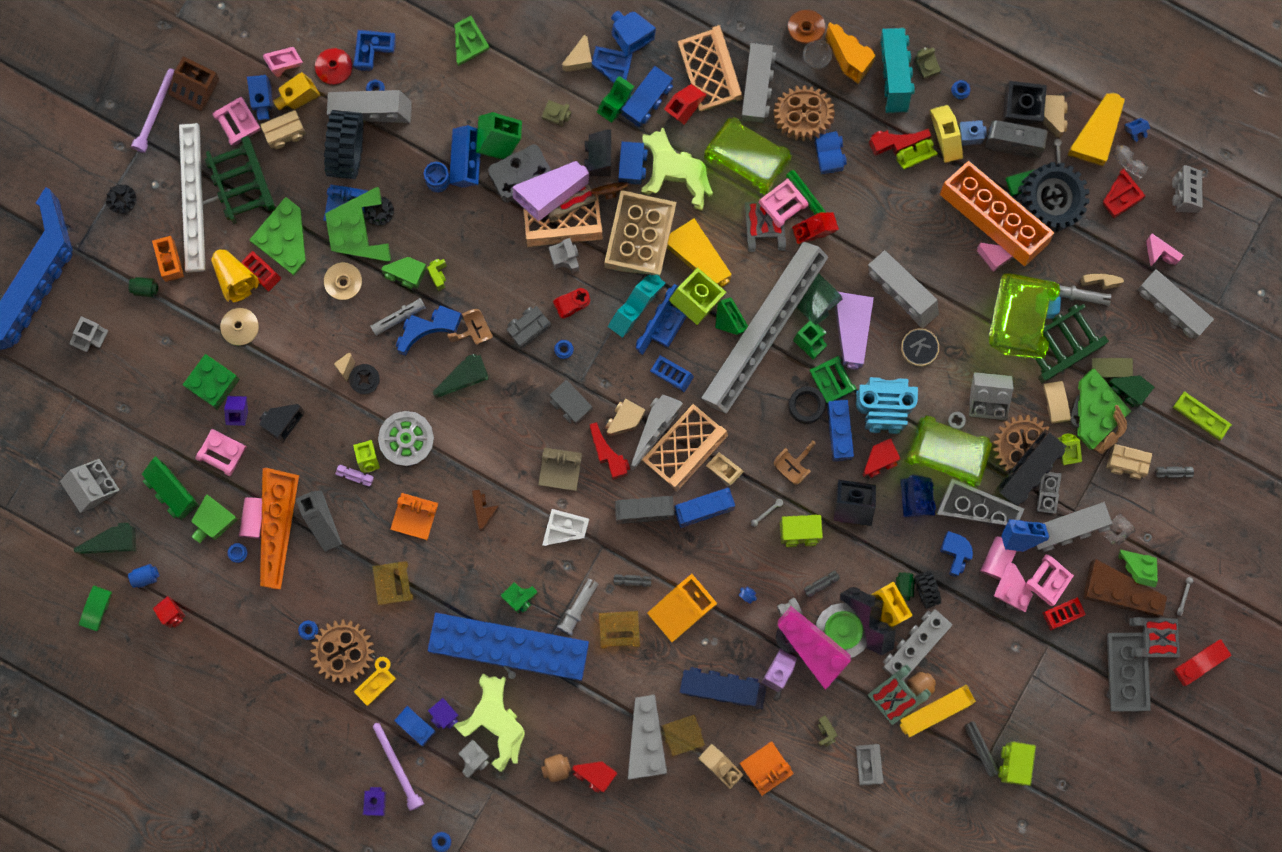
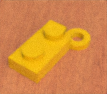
M379 657L375 661V668L377 670L354 691L367 706L396 680L388 671L391 664L386 657ZM381 661L386 662L385 668L379 667Z

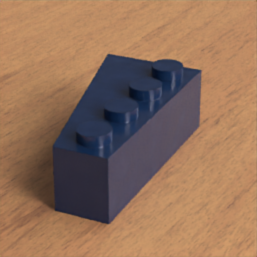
M693 667L683 672L680 693L683 695L708 700L711 698L724 703L732 702L744 707L750 705L756 709L763 710L767 687L758 683L756 678L747 677L746 680H741L738 675L728 674L727 677L720 676V672L709 671V674L701 673L702 669Z

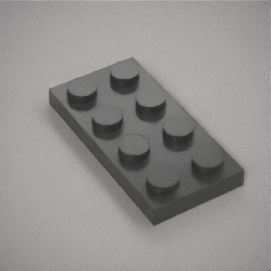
M1107 633L1110 712L1151 711L1148 657H1131L1132 649H1144L1143 633Z

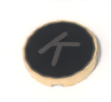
M915 329L905 335L901 344V352L903 358L909 364L923 367L931 364L936 359L939 353V343L937 337L932 332L926 329Z

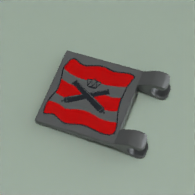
M745 202L748 252H755V239L777 238L778 250L784 251L786 249L784 225L780 228L777 227L770 215L758 202ZM783 207L777 211L779 215L783 214Z
M1141 617L1129 619L1130 626H1143L1144 649H1132L1131 657H1180L1178 619Z

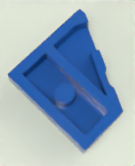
M596 46L592 66L613 83L619 76L627 81L632 54L626 56L624 52Z

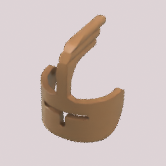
M473 309L462 314L468 331L458 335L455 332L447 334L450 342H456L471 336L476 345L493 337L479 309ZM472 320L474 321L476 328L482 327L478 330L481 338L478 337L471 323Z
M1115 405L1116 410L1113 415L1118 424V430L1116 434L1111 432L1103 439L1104 443L1101 441L1094 448L1100 454H1103L1117 443L1118 438L1127 429V421L1118 405Z
M812 441L797 459H794L788 452V449L785 448L774 460V466L795 485L799 484L811 472L809 469L804 468L800 462L814 448L815 441ZM785 459H786L794 468H796V469L800 472V474L797 473L793 468L788 472V469H789L791 466L785 461Z

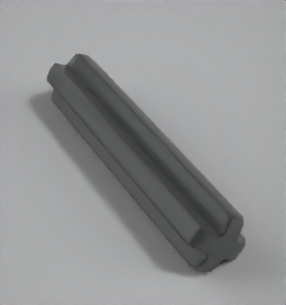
M975 722L967 723L965 729L990 777L997 775L999 770Z

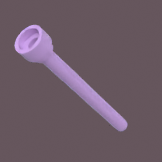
M173 69L167 71L141 134L133 140L131 147L136 151L146 152L148 147L146 139L171 84L174 74Z
M375 723L373 729L408 797L407 806L410 811L424 805L421 797H418L417 794L415 795L381 725Z

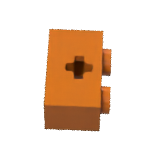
M167 236L153 240L152 243L159 270L165 282L184 277L173 238Z

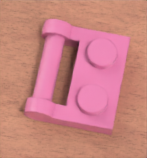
M242 96L213 113L214 118L220 122L226 132L231 146L238 145L242 141L241 138L251 136L261 130ZM230 113L240 130V133L235 135L225 118V115Z
M789 179L774 188L758 202L779 228L798 211L804 210L809 206L806 199ZM793 199L797 201L794 206L782 215H779L777 212Z
M211 429L195 459L200 462L204 461L224 471V474L230 477L247 447ZM208 450L231 460L230 464L227 465L207 455Z
M1045 555L1042 559V564L1034 576L1026 582L1025 586L1030 591L1035 592L1047 604L1054 606L1074 575L1053 557ZM1050 566L1053 570L1043 585H1038V582Z

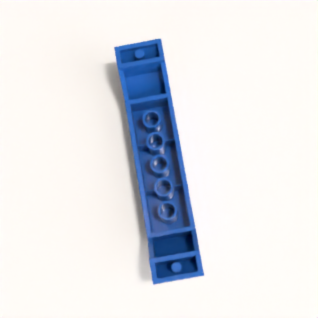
M45 187L36 201L41 210L45 231L0 300V350L11 348L19 342L24 327L27 328L32 320L31 316L39 310L42 304L41 300L45 295L49 294L53 281L60 277L62 267L72 257L73 249L59 199L47 187Z

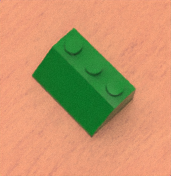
M155 456L142 473V476L145 478L143 482L149 489L153 488L157 492L155 497L161 504L165 502L169 506L167 511L174 519L178 517L182 520L196 509L199 504L168 467Z

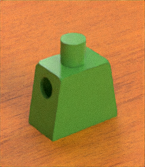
M206 495L191 521L198 527L191 537L199 543L207 535L216 540L237 522L238 518L209 495Z

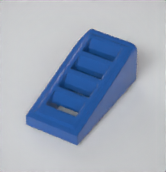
M661 355L650 370L651 373L682 392L686 391L694 378L692 373ZM663 363H665L666 365H665L664 369L662 370V372L660 373V372H659V369L661 368V366L663 365ZM672 367V370L670 371L669 375L665 376L669 368ZM678 371L679 374L677 375V377L675 378V380H672V378L674 377V375H675L676 372Z

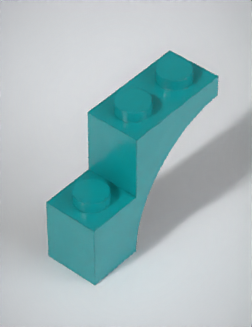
M648 274L635 286L625 304L617 310L607 327L623 338L632 329L649 303L663 289L666 282L658 275Z

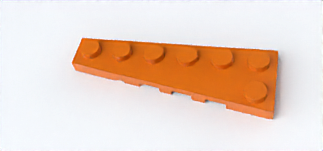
M263 468L260 586L281 590L299 475L270 468Z

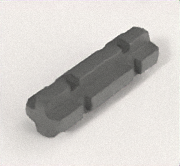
M1157 467L1155 475L1157 478H1165V476L1167 478H1183V476L1185 478H1192L1194 476L1193 467H1184L1183 469L1182 467H1166V469L1164 467Z
M832 571L828 576H824L812 583L813 585L805 587L804 592L808 597L816 594V591L819 592L830 586L832 582L838 581L840 577L836 571Z
M616 574L614 575L613 583L620 586L624 584V586L640 587V585H643V587H650L651 577Z

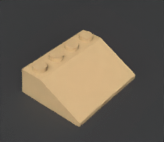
M621 190L604 268L621 272L660 276L677 202Z

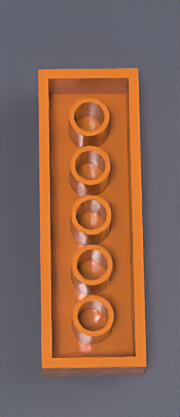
M970 161L965 163L943 184L940 195L1023 266H1026L1049 245L1054 232Z

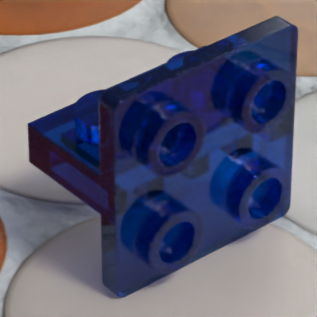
M910 475L909 478L900 479L903 516L905 518L923 515L935 516L936 504L933 497L934 484L932 478Z

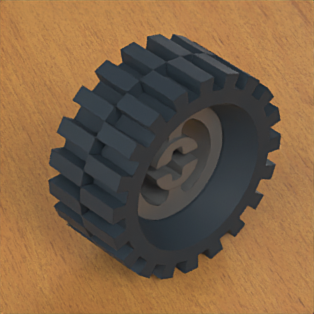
M339 110L331 111L327 124L324 152V170L327 177L357 178L361 163L364 132L362 113Z
M1055 162L1045 164L1029 173L1022 181L1024 184L1018 188V192H1022V194L1017 196V201H1021V205L1053 232L1061 231L1082 218L1081 215L1087 211V208L1084 206L1088 205L1090 200L1085 198L1086 195L1090 194L1089 189H1084L1083 187L1087 184L1086 180L1081 181L1079 179L1082 174L1079 171L1073 173L1074 167L1071 165L1064 168L1065 163L1061 162L1055 165ZM1061 194V197L1056 200L1050 199L1042 203V200L1047 197L1053 198Z

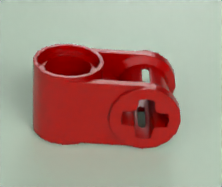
M578 288L553 300V304L560 318L564 319L589 306L591 299L586 289ZM579 295H582L584 297L583 302H581V300L579 299Z

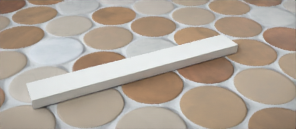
M195 123L179 125L186 273L205 271L199 124Z

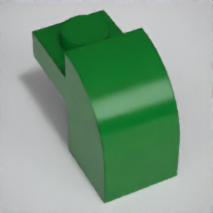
M619 76L615 80L610 93L602 100L596 113L612 123L621 114V109L631 98V93L635 86Z

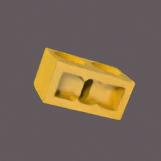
M894 582L871 594L883 601L881 622H885L893 627L913 616Z

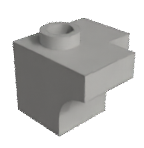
M570 238L549 247V253L555 269L566 267L572 273L579 271L576 256H579L576 245H572Z
M81 316L69 345L86 353L91 344L101 348L108 330Z
M474 740L459 753L465 761L463 773L467 778L478 769L482 771L489 764L487 760L490 757Z

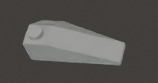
M662 395L660 399L656 397L651 403L650 407L652 409L630 467L632 471H634L678 416L683 405L681 401Z

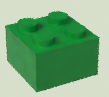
M205 354L183 383V386L218 410L240 379L237 375Z

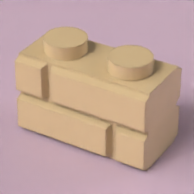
M295 110L261 124L271 149H280L285 146L286 142L291 140L293 142L299 141L305 135Z
M1114 444L1110 449L1107 468L1111 469V473L1118 475L1127 473L1130 474V478L1141 480V477L1144 478L1148 475L1152 453Z

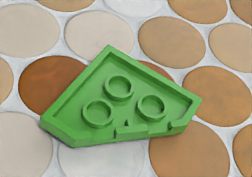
M285 197L250 238V242L293 276L306 262L301 209Z
M1095 368L1091 369L1078 384V390H1080V401H1078V416L1080 417L1078 437L1090 450L1094 449L1118 425L1113 417L1116 410L1115 405L1119 406L1124 417L1131 412Z

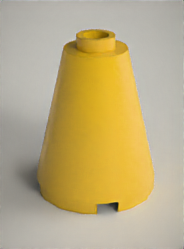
M220 249L213 253L211 261L226 301L238 302L250 296L252 288L256 289L259 284L256 275L227 250Z

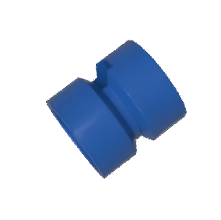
M432 162L426 166L424 178L427 187L433 192H443L449 186L450 178L446 166L440 162Z

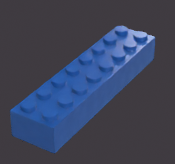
M435 613L428 652L582 681L589 641Z

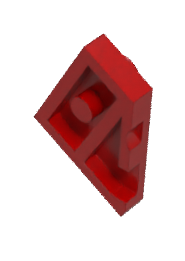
M1123 168L1104 199L1103 205L1112 217L1116 218L1145 199V194Z

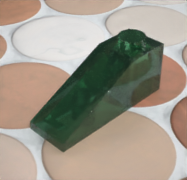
M476 354L465 357L466 360L462 361L433 391L435 399L489 380L481 355L476 356Z
M118 523V526L111 527L75 547L74 553L92 554L136 551V528L130 526V523Z

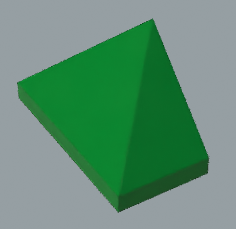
M730 297L719 301L715 328L735 335L744 333L748 325L733 299Z

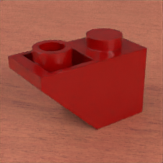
M691 84L677 92L664 110L685 125L707 94Z
M834 212L818 213L792 227L797 244L820 239L839 230Z
M891 438L872 447L863 471L864 477L869 475L872 478L880 474L879 470L884 468L890 470L898 466L897 462L901 458Z
M169 596L153 608L161 623L169 628L179 626L183 622L182 618L186 616Z
M602 761L574 765L572 768L575 771L573 775L581 781L584 779L591 783L589 787L597 793L600 790L604 793L618 774Z

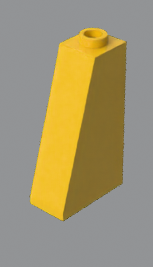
M1107 93L1067 155L1104 166L1108 159L1125 99L1116 93Z
M695 219L670 233L667 249L693 271L698 267L721 288L730 282L729 279H731L732 274Z
M966 684L902 718L900 727L905 735L908 734L911 737L963 710L976 701Z

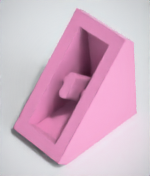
M980 243L977 249L993 272L1013 258L1012 255L999 245Z

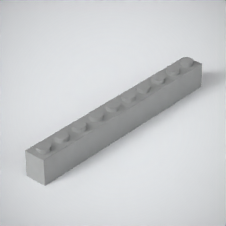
M806 242L802 243L702 396V399L710 407L725 414L728 413L828 259V256L820 247Z

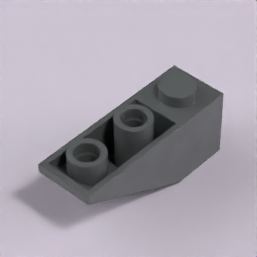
M311 491L296 498L303 519L323 550L328 551L342 545L323 492Z

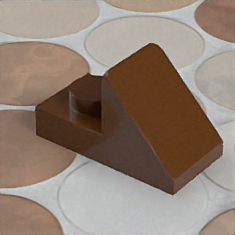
M479 489L472 491L479 530L483 531L499 510V506L484 508L483 506L487 505L485 494H481Z

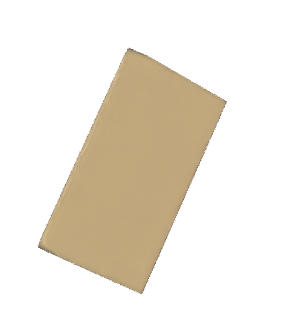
M350 353L344 355L334 364L346 382L355 365V360Z

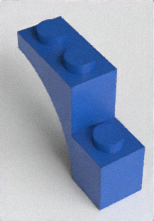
M440 305L438 310L435 309L431 318L433 323L411 315L410 319H406L403 330L405 332L403 336H399L396 347H398V353L406 356L413 344L426 335L437 332L456 333L462 319V314Z

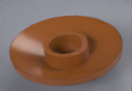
M801 10L793 14L789 19L788 31L791 37L800 43H813L823 36L825 21L819 13L813 10Z

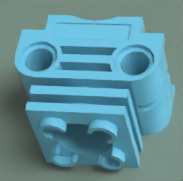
M870 377L868 383L860 385L859 391H856V408L860 413L867 414L865 417V422H867L865 429H868L871 433L889 430L891 434H899L907 426V421L905 420L918 401V387H908V379L884 380ZM864 399H868L871 404H866ZM902 401L908 402L909 406L904 405Z

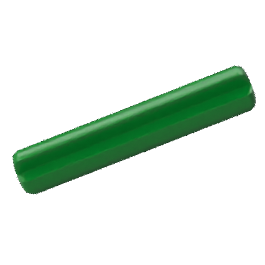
M795 170L788 172L786 178L806 199L811 211L815 215L826 212Z

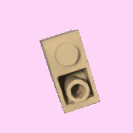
M1046 95L1044 122L1042 123L1056 137H1061L1067 130V120H1064V113H1067V102H1064V96Z
M627 399L623 403L619 402L615 409L617 413L615 418H610L605 427L608 429L607 435L614 436L636 430L645 414V409Z
M712 744L698 758L729 789L743 776L738 768Z

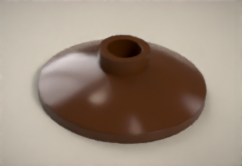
M616 182L593 188L591 194L605 196L606 199H613L617 197L616 193L628 186V183Z

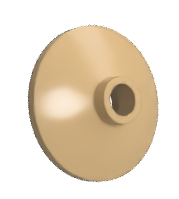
M337 263L327 270L324 276V286L328 294L333 298L348 300L360 291L362 277L359 270L352 264ZM342 280L347 281L345 286L340 285Z
M236 308L224 315L220 329L222 336L227 342L242 346L254 340L259 330V324L256 316L251 311L244 308ZM236 323H242L240 328H235Z

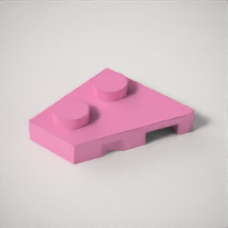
M1008 562L994 597L1022 612H1026L1033 594L1026 588V582L1014 563Z

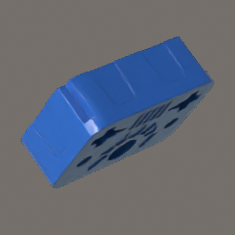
M725 488L675 505L674 512L680 528L731 512L735 510L736 506L730 488Z

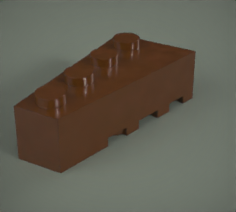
M1094 559L1090 564L1083 599L1159 618L1164 614L1167 596L1146 585L1136 583L1133 578Z

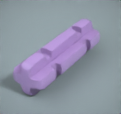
M343 465L337 467V476L342 478L345 476V479L357 483L362 482L363 485L368 487L373 482V476L366 474L365 476L363 472L351 468L348 470Z

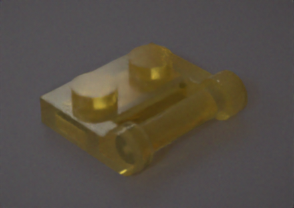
M408 561L373 566L378 605L413 600V594H410L407 574ZM395 569H399L403 595L397 596L393 571Z
M638 611L599 613L601 649H605L607 646H640ZM633 631V637L606 639V633Z

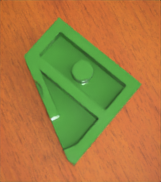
M472 16L455 24L456 60L458 66L490 49Z
M1120 549L1118 557L1125 560L1127 563L1125 568L1132 574L1135 582L1156 587L1158 582L1157 558Z

